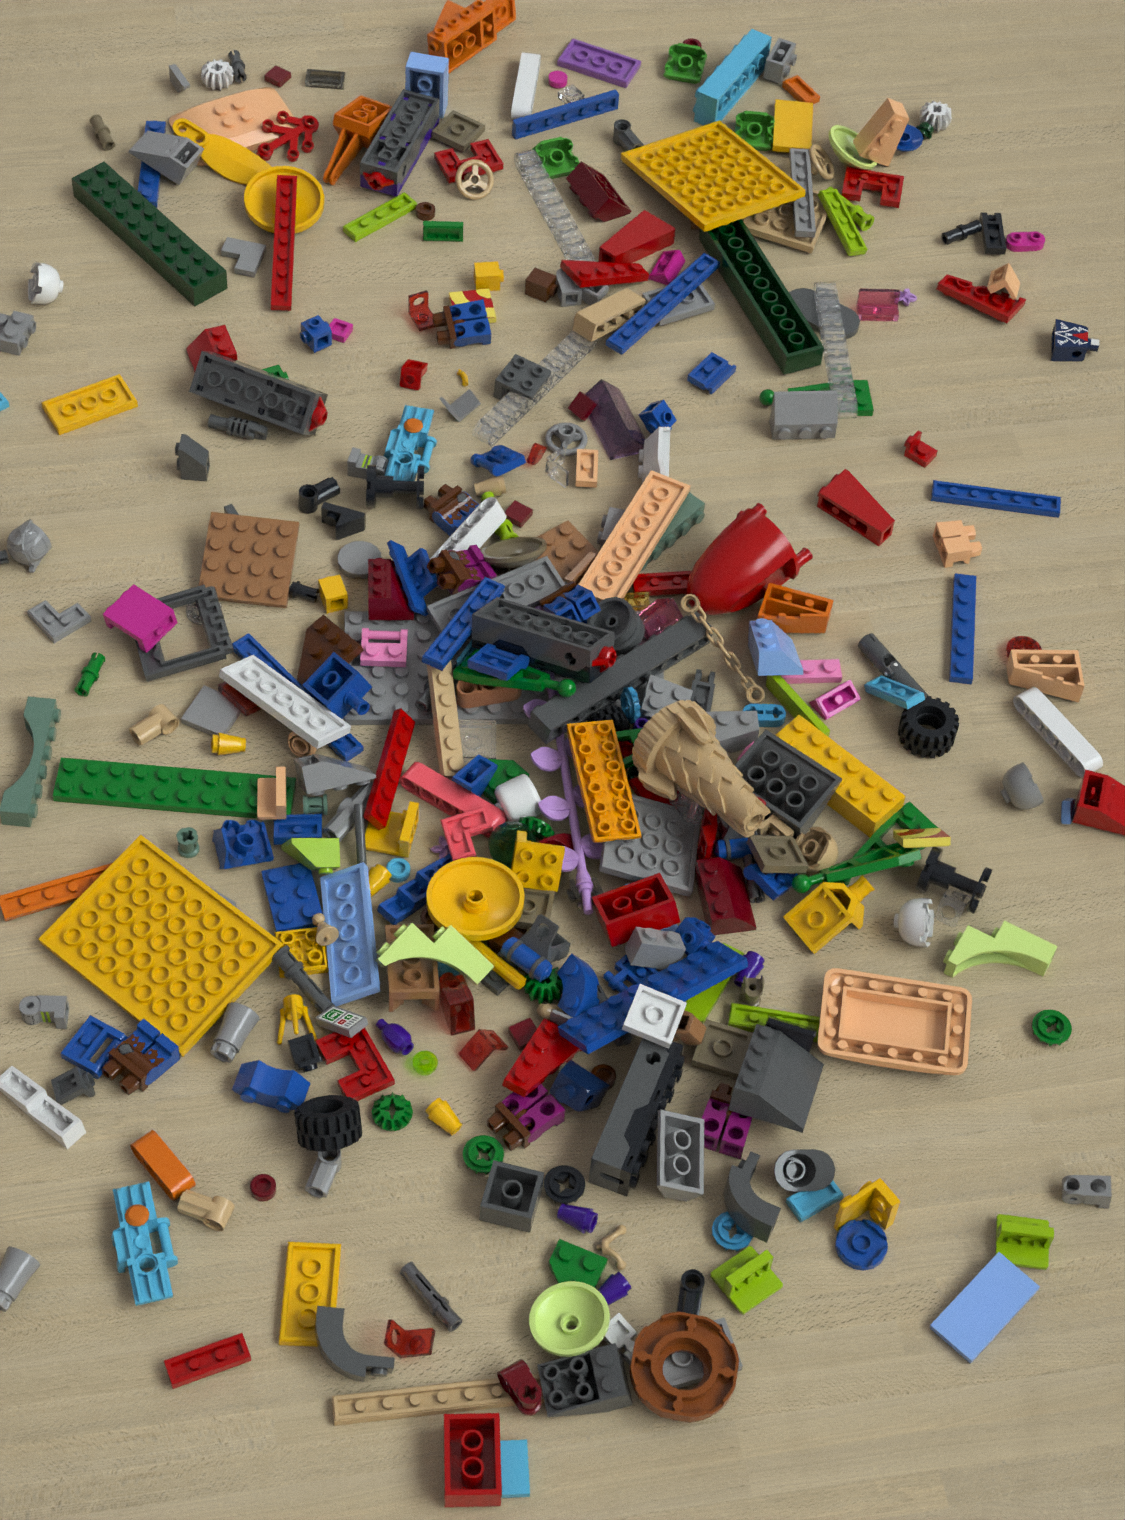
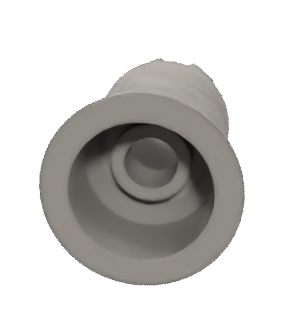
M234 1002L228 1003L210 1053L222 1062L231 1063L236 1054L239 1053L251 1030L260 1020L258 1014L245 1005Z
M7 1247L0 1265V1311L6 1312L12 1302H15L27 1281L40 1267V1263L34 1257L15 1247Z

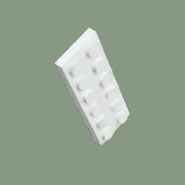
M254 655L220 669L219 677L316 749L350 733L351 725Z

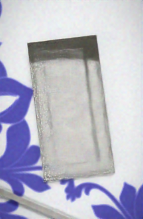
M307 69L305 87L344 89L345 72Z

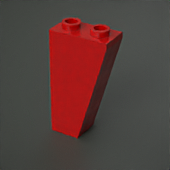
M643 210L600 246L598 262L633 263L674 244L676 228Z
M844 469L839 475L836 474L827 486H823L817 494V497H819L817 507L872 543L880 546L892 535L895 520L847 469Z

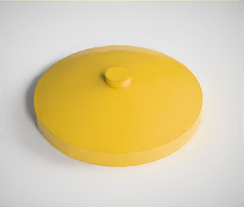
M275 166L262 170L251 178L244 191V207L251 221L261 229L274 233L277 175L297 176L295 233L310 228L321 217L324 210V192L318 180L310 173L292 166Z
M467 857L454 860L441 867L433 875L427 887L426 905L433 922L439 928L443 926L445 929L452 925L467 941L490 940L505 934L517 924L524 909V889L518 876L504 864L488 858Z

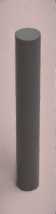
M354 804L357 864L364 862L367 865L363 804Z

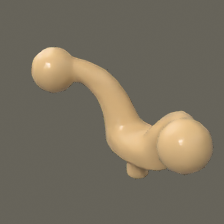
M618 1225L615 1232L602 1238V1244L597 1245V1250H602L603 1255H609L616 1259V1267L619 1270L626 1268V1262L622 1260L616 1251L609 1248V1244L619 1235L626 1233L627 1229L624 1225Z

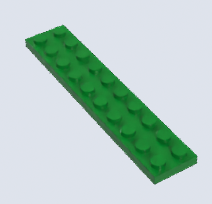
M61 757L53 791V801L258 819V778H276V776ZM286 777V815L292 814L296 777Z

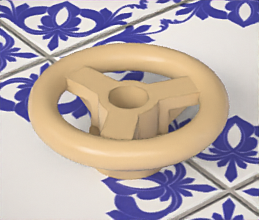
M812 145L809 149L811 173L813 175L820 174L826 180L833 179L835 170L830 157L822 147Z
M468 160L458 168L455 181L457 189L464 197L478 200L490 193L494 177L490 167L483 161ZM472 166V172L467 173L464 177V182H461L464 170ZM478 166L485 170L488 177L487 184L481 181L478 175ZM472 176L476 178L475 184L471 181ZM480 187L483 191L478 194H472L466 191L465 188Z

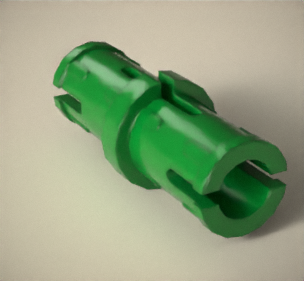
M92 653L87 666L82 669L81 678L74 689L78 695L88 696L93 683L98 680L99 671L106 660L102 654Z

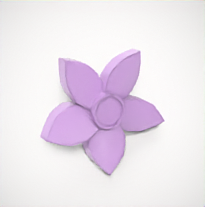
M909 288L904 289L903 292L894 290V293L897 295L894 302L902 301L908 307L910 302L917 300V297L910 293Z
M442 836L438 839L439 845L430 848V851L440 853L439 859L450 854L447 841Z

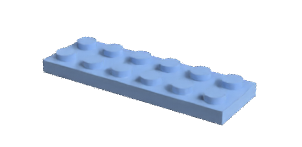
M362 862L333 874L320 877L323 914L325 916L324 922L337 928L339 932L337 940L326 946L331 1002L335 1006L381 992L378 962L375 961L377 953L368 866Z

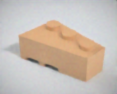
M887 98L854 138L853 143L860 157L889 167L909 121L902 103Z
M1011 650L1006 665L1009 684L1026 689L1036 687L1042 693L1079 703L1084 689V680L1078 650Z

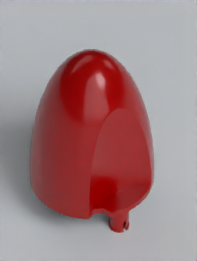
M757 503L752 509L741 510L737 514L736 519L708 546L690 573L686 586V595H695L699 599L700 607L706 615L728 614L754 604L764 598L769 583L781 586L790 578L794 580L798 576L800 568L813 559L812 553L805 547L795 554L794 549L782 531L765 516L767 511L760 503ZM694 600L688 602L691 608L695 606Z

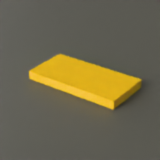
M775 99L772 151L789 153L790 148L810 149L812 146L813 103Z
M120 374L41 402L43 410L59 435L138 407L136 398Z
M288 1242L279 1345L318 1347L315 1335L317 1306L337 1308L341 1244Z

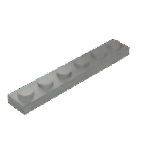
M790 148L791 178L805 189V197L792 201L795 237L815 238L816 228L809 149Z

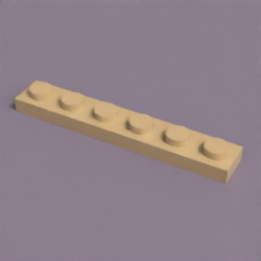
M450 660L443 671L427 665L439 772L444 777L452 780V777L464 767Z

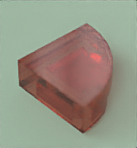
M534 443L527 463L536 465L543 457L547 447Z

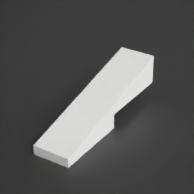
M11 1066L0 1076V1091L66 1149H69L86 1133L83 1123L78 1117L50 1098L44 1088L15 1067Z

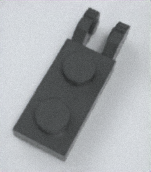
M696 669L695 680H693L691 687L693 693L690 700L692 702L695 701L706 712H711L716 672H710L708 677L709 683L700 681L702 670Z

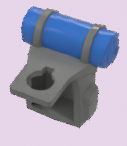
M717 814V831L720 834V840H716L713 851L716 858L721 857L730 861L731 859H740L745 855L752 854L747 844L748 837L736 832Z
M539 914L532 927L520 939L511 937L503 943L501 954L507 958L508 962H513L528 973L531 979L535 978L541 982L551 974L553 968L551 963L564 959L568 955L571 943L557 933L558 925L543 914Z

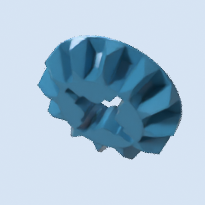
M625 687L620 698L621 709L629 723L633 724L641 715L640 699H638L637 692L633 687Z
M728 1212L720 1214L715 1219L712 1226V1236H714L716 1244H720L726 1251L731 1249L737 1252L744 1247L747 1248L753 1236L736 1224V1233L738 1234H735L730 1239L727 1230H731L736 1223Z

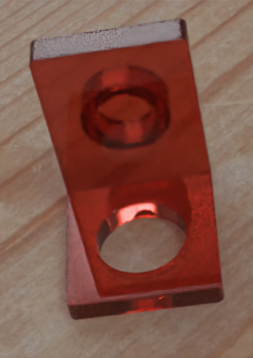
M427 290L408 296V314L419 331L434 327L433 313L428 307ZM417 298H423V301L420 304H413Z
M479 1029L458 1054L473 1071H477L494 1050H507L509 1047L494 1030Z
M389 1319L384 1345L399 1358L430 1356L432 1354L435 1330L433 1328L404 1330L393 1319ZM393 1330H395L397 1335L396 1344L392 1341Z

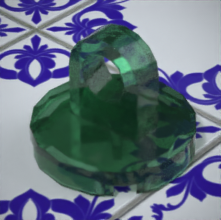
M517 821L505 822L497 826L492 831L488 840L489 852L493 860L504 864L508 868H511L517 830L526 831L527 840L536 842L532 830L524 823Z

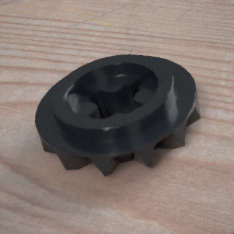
M560 1165L552 1168L546 1174L544 1189L547 1197L553 1199L554 1203L560 1202L565 1205L571 1202L576 1203L583 1196L585 1179L576 1168ZM569 1178V1188H565L564 1191L560 1192V1185L558 1183L563 1184Z

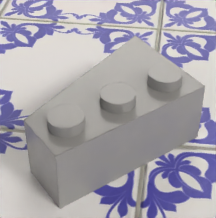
M757 711L707 712L715 721V737L725 751L734 753L744 750L750 743L758 739L759 723Z

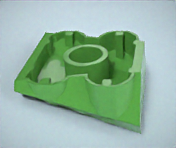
M683 43L671 45L663 76L670 80L692 84L700 83L707 59L706 52L699 46Z
M741 112L736 116L735 133L756 150H771L775 119L766 112Z
M557 137L544 140L531 149L545 179L550 180L568 176L580 163L578 158L572 153L573 143L568 138Z

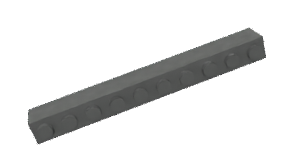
M697 612L694 613L696 617L699 619V616L701 615ZM692 615L682 617L677 624L667 626L662 633L652 635L644 644H638L626 655L621 654L618 656L614 665L590 684L581 682L576 684V691L573 696L566 698L561 695H554L547 703L534 707L530 712L531 716L527 726L545 744L551 742L567 732V724L581 723L591 717L594 712L597 713L599 709H604L620 699L625 687H633L635 690L647 682L650 674L654 676L659 675L709 644L710 641L706 636L707 629L702 623H697Z

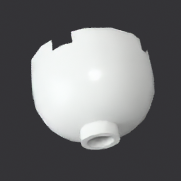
M39 262L33 263L30 273H34L32 279L28 280V298L31 304L46 305L52 303L57 298L58 293L63 291V280H60L59 273L52 266Z
M915 898L909 900L901 907L900 913L895 914L894 927L899 928V934L906 943L918 947L930 946V943L926 941L927 937H932L934 910L929 909L928 905L933 904L931 899Z

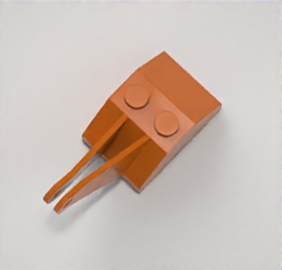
M360 95L334 114L333 126L339 138L324 173L323 182H329L330 185H334L363 147L369 148L392 106Z

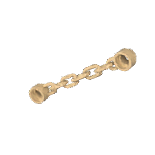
M693 594L685 595L681 600L682 609L690 613L697 623H702L705 626L707 638L714 647H720L724 653L723 660L729 669L733 672H738L741 677V685L746 691L747 700L753 704L762 703L765 699L763 688L757 686L750 676H745L740 670L741 663L736 655L725 649L723 637L716 628L710 627L705 621L706 614L700 607L699 599ZM690 600H694L695 606L693 608H688V602ZM697 610H699V611L701 612V614L703 615V617H702V616H699V619H698V618L696 617V615L694 614V612H696ZM713 631L720 639V641L717 640L716 643L709 635V633L713 634ZM731 656L738 664V666L734 664V668L727 660V658L730 659ZM748 680L753 685L749 688L744 684V682L748 683ZM755 691L760 692L758 699H754L752 696Z

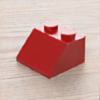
M226 325L204 329L186 348L194 372L196 371L201 351L216 352L238 360L236 349Z

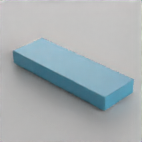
M882 675L864 685L867 693L907 710L925 700L923 692Z

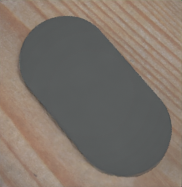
M799 288L789 292L812 329L830 338L840 340L841 337L851 338L858 332L860 319L852 309L811 289Z

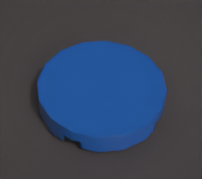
M850 1220L842 1225L837 1233L835 1249L838 1257L847 1266L856 1270H870L880 1265L884 1260L888 1250L887 1237L880 1226L870 1220Z

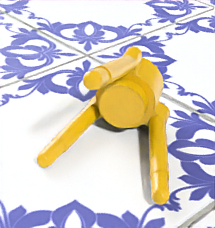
M291 994L283 999V1008L280 1009L278 1045L282 1044L286 1018L292 1021L294 1034L297 1035L299 1033L298 1020L303 1016L309 1034L312 1033L314 1040H317L308 1015V1007L303 1005V998L300 995Z

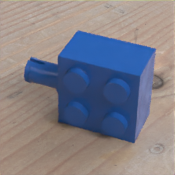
M335 652L302 685L318 702L341 719L352 708L359 715H364L369 711L370 704L363 697L372 686L357 670Z

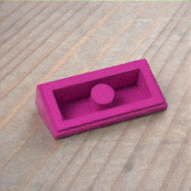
M680 249L663 251L649 275V280L664 285L670 284L677 277L685 263Z
M850 679L809 703L824 720H827L858 702L861 698Z

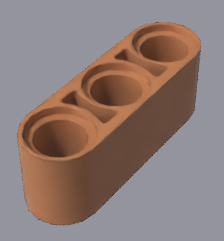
M460 680L456 688V702L462 708H474L519 699L522 689L473 684Z

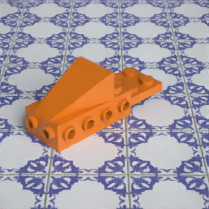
M450 0L446 1L433 31L427 34L429 55L449 58V73L496 41L497 33L516 20L515 0H486L484 2L476 0L466 8Z

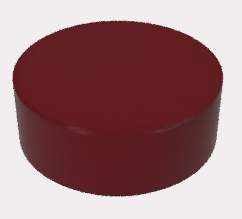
M259 1174L251 1180L250 1192L254 1199L265 1202L275 1196L277 1191L276 1181L272 1176Z

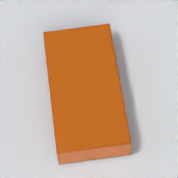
M798 75L782 82V87L797 101L813 104L820 102V95Z

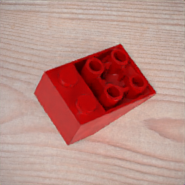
M1085 770L1079 786L1072 822L1125 835V786L1109 775Z

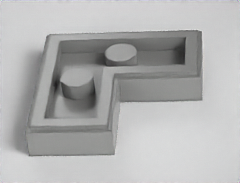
M227 237L221 249V256L238 259L234 268L235 274L255 277L266 252V245Z
M45 600L27 611L28 617L53 643L58 642L92 621L91 616L79 603L58 613Z

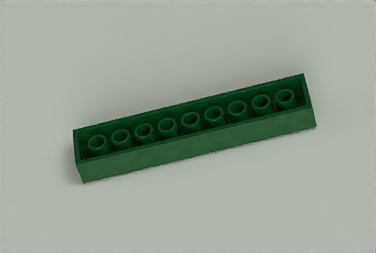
M105 161L71 178L74 197L193 306H197L228 289L226 270Z
M739 219L705 232L700 228V242L708 255L720 262L718 271L783 375L821 365L824 346L743 220Z

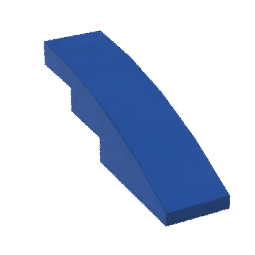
M451 854L417 871L415 879L399 887L396 895L378 905L377 912L392 925H396L426 905L428 884L441 867L453 861Z

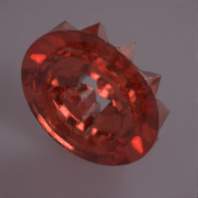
M1027 636L1014 637L1006 646L1008 658L1011 650H1022L1023 647H1025V650H1042L1036 640Z

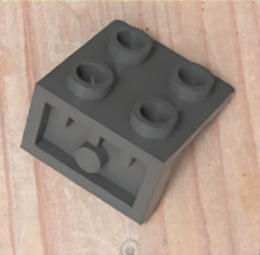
M515 354L495 379L493 397L501 400L505 394L513 391L532 400L551 376V370Z

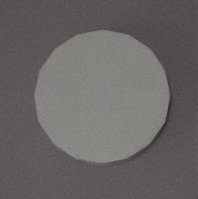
M353 541L340 549L338 567L349 578L361 577V579H367L368 559L382 558L381 552L375 545L369 542Z

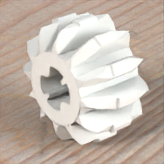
M214 59L212 62L207 61L206 65H202L201 80L206 85V88L212 87V90H221L222 88H228L232 84L234 73L229 62H223L222 59L219 61Z
M932 100L931 103L926 102L919 114L920 124L921 122H927L937 132L940 129L946 130L952 119L951 108L947 104H941V101L935 102Z

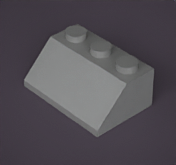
M837 390L774 392L769 419L772 440L835 438L838 424Z
M659 1110L657 1188L666 1198L687 1202L704 1195V1119Z

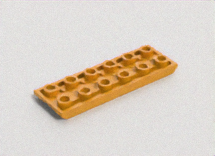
M613 720L567 724V736L592 841L597 843L641 838L642 835Z

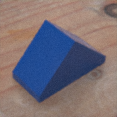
M478 754L452 777V781L481 797L498 765Z

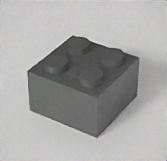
M493 1160L480 1205L479 1220L531 1232L543 1188L544 1172Z

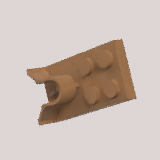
M414 924L432 942L435 941L432 937L435 934L434 924ZM385 925V943L391 944L397 938L393 934L401 925ZM408 958L387 965L389 1012H393L400 1005H403L404 1000L422 999L423 1004L434 1011H439L440 989L437 961L424 958Z

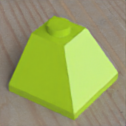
M291 838L281 845V850L308 869L318 870V874H333V870L340 867L339 838Z

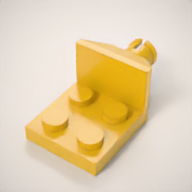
M863 875L849 887L844 883L823 882L785 914L783 918L815 954L851 922L858 929L863 927L864 905L861 901L875 889Z

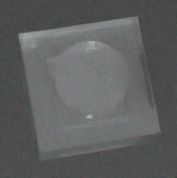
M573 84L558 91V98L564 104L575 102L585 97V94Z

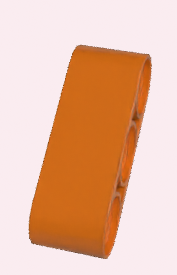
M154 1130L149 1131L130 1144L135 1157L171 1200L175 1201L187 1189L190 1190L196 1186L192 1175Z

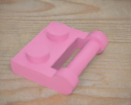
M362 628L361 647L364 651L361 652L360 666L406 667L408 629H401V631L369 630V628ZM369 639L400 640V643H371Z

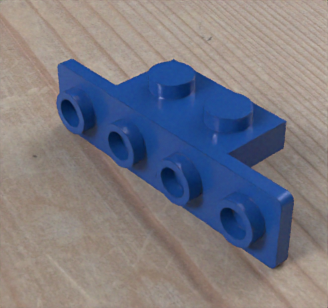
M390 540L387 542L390 550L389 555L394 561L395 571L400 577L402 589L408 598V606L414 613H419L426 617L428 612L423 597L438 586L436 574L430 573L427 569V564L430 561L428 553L420 547L408 557L404 546Z

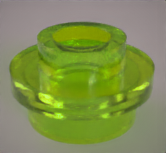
M420 1051L413 1057V1068L420 1075H430L436 1070L438 1059L430 1051ZM422 1060H428V1061H430V1062L427 1063V1064H424V1063H422L421 1061H422Z

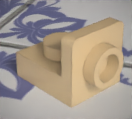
M773 814L768 819H764L762 825L757 829L758 835H794V831Z

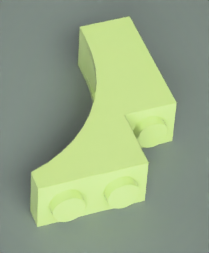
M1005 920L1000 929L995 927L991 936L968 925L964 933L959 932L953 943L956 946L953 951L949 949L943 963L946 964L944 974L953 978L959 972L972 966L987 963H1003L1019 966L1044 976L1058 946Z
M410 923L408 926L402 924L393 934L397 938L391 944L386 942L376 952L379 957L375 960L382 967L408 958L435 960L460 972L473 985H478L494 967L452 925L446 929L442 926L432 936L435 939L432 942L413 923Z

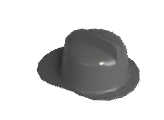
M795 1149L785 1151L778 1157L775 1163L774 1174L778 1184L785 1190L794 1192L818 1191L829 1186L834 1179L835 1165L831 1157L821 1150Z

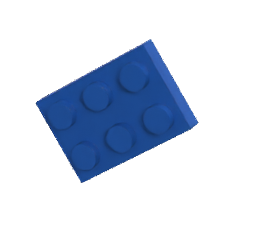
M298 863L261 871L275 931L317 927L312 923V917L317 913H322L311 870Z

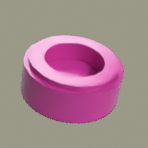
M553 71L549 74L548 83L553 88H563L567 85L568 76L562 71Z

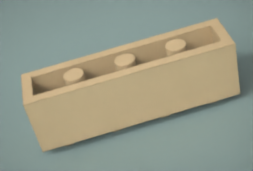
M626 288L578 311L574 316L572 330L592 342L624 325L644 307L646 299Z

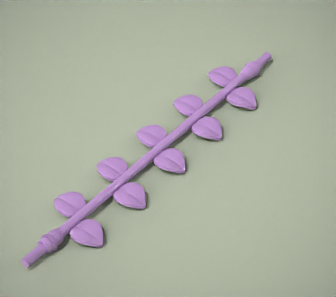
M536 606V607H535V609H539V610H542V611H543V609H542L541 606ZM528 665V666L531 667V668H534V669H537V670H539V671H542V670H540V669L537 668V667ZM542 671L549 674L551 680H555L553 672ZM547 688L549 699L554 695H560L556 690ZM540 699L531 700L523 705L524 713L530 719L532 709L537 705L542 706L547 702ZM562 734L555 738L557 750L549 747H540L533 751L530 757L533 763L543 771H556L559 767L561 769L565 799L557 796H548L538 803V807L541 813L550 820L562 821L567 817L569 818L574 850L565 847L561 872H569L577 867L576 890L581 895L584 914L590 915L594 912L591 899L593 882L586 869L584 854L592 859H600L603 842L594 843L591 834L581 838L576 804L581 808H584L579 785L573 789L568 755L571 758L573 757L568 738L565 740V736Z

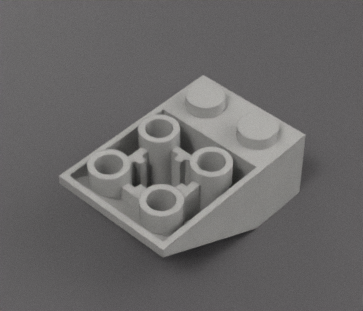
M147 131L129 150V153L180 185L197 166L204 148L186 137Z
M312 754L294 759L299 786L306 794L311 796L322 795L325 793L324 790L332 788L334 791L348 788L347 785L353 783L365 785L371 782L370 779L376 778V774L366 766L320 754Z

